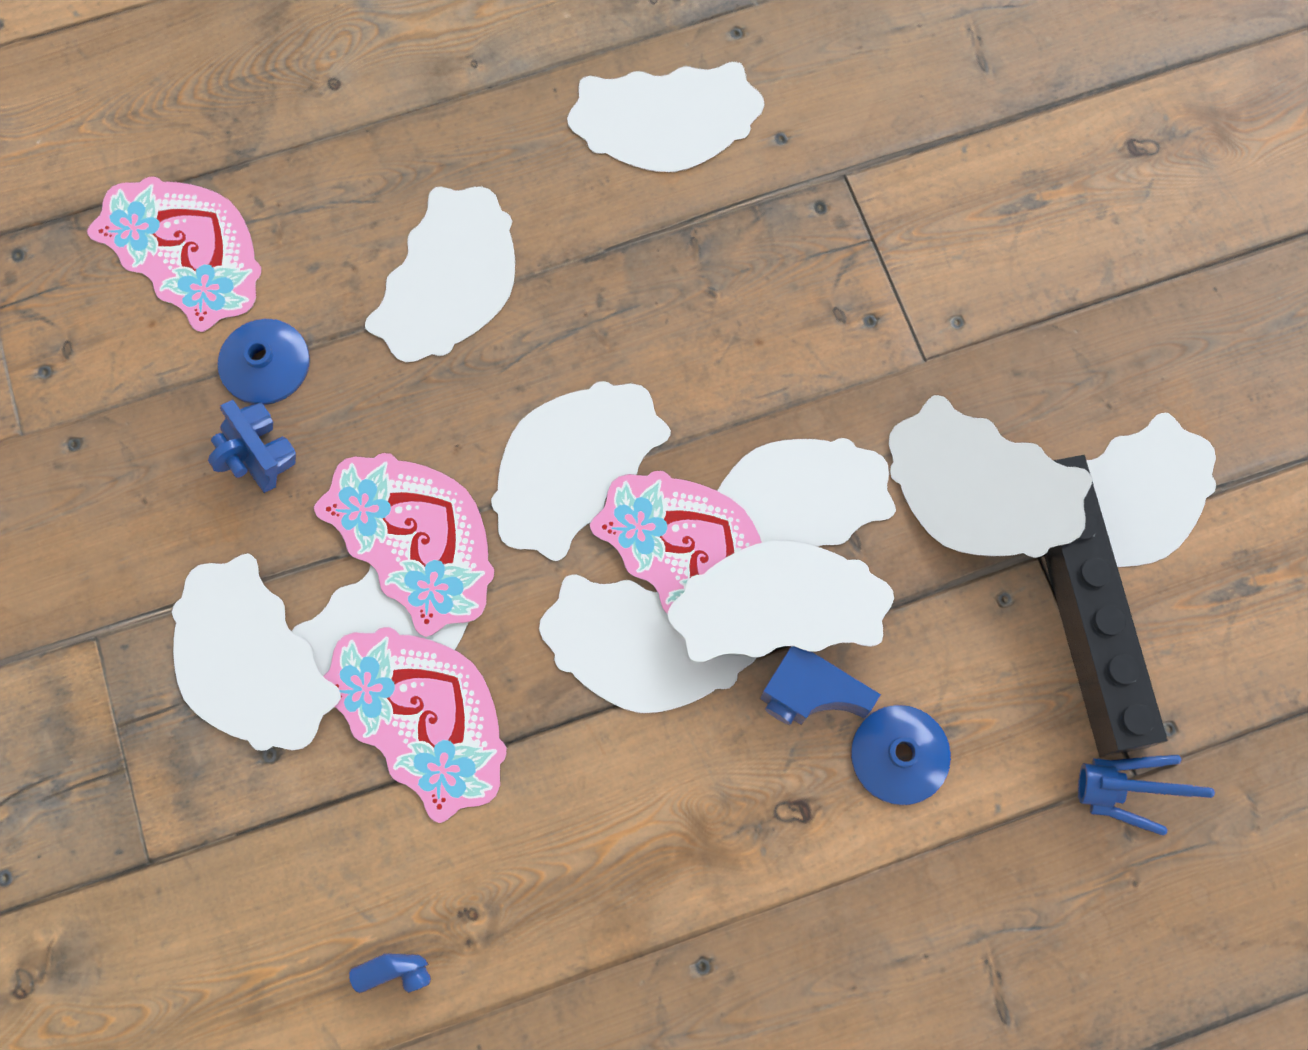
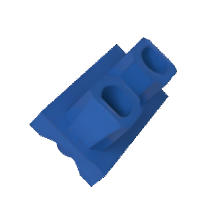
M234 400L220 405V410L224 414L225 420L220 425L222 433H218L211 438V442L216 449L209 455L208 462L213 470L216 472L231 470L236 478L244 476L249 471L263 493L276 488L277 475L295 464V449L288 439L283 436L265 445L263 444L259 436L273 430V421L262 402L239 409Z

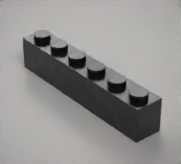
M1085 454L1053 460L1063 466L1082 468L1090 473ZM1092 481L1090 489L1084 498L1086 520L1085 529L1081 536L1069 544L1049 548L1047 553L1044 554V559L1100 758L1147 749L1167 742L1168 739Z

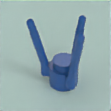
M1160 755L1119 760L1093 758L1092 764H1082L1078 780L1079 801L1082 804L1091 805V814L1109 816L1159 835L1167 834L1168 830L1164 825L1115 807V803H1124L1127 791L1205 798L1214 797L1215 791L1210 787L1128 780L1126 773L1118 772L1121 770L1180 764L1181 757L1179 755Z

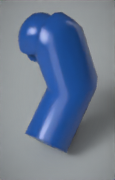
M383 954L352 968L349 973L350 983L358 993H363L399 977L402 979L403 989L408 993L428 986L431 981L430 974L426 969V966L429 965L422 956L413 954Z

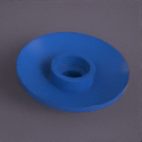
M258 319L240 326L225 340L218 356V372L222 383L233 396L250 404L260 402L263 405L272 404L289 397L303 383L310 364L309 350L301 334L291 325L275 319ZM266 350V354L262 359L252 360L256 353Z
M893 705L873 712L860 724L852 741L851 760L858 780L869 793L890 804L911 805L929 798L942 786L949 772L951 752L943 729L930 715L911 706ZM898 744H906L911 748L912 758L910 761L904 762L897 758L895 749Z

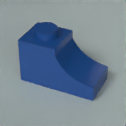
M791 646L764 689L760 699L768 704L765 710L777 720L787 725H791L794 720L802 725L809 715L823 710L847 711L864 719L872 711L881 694L815 653Z

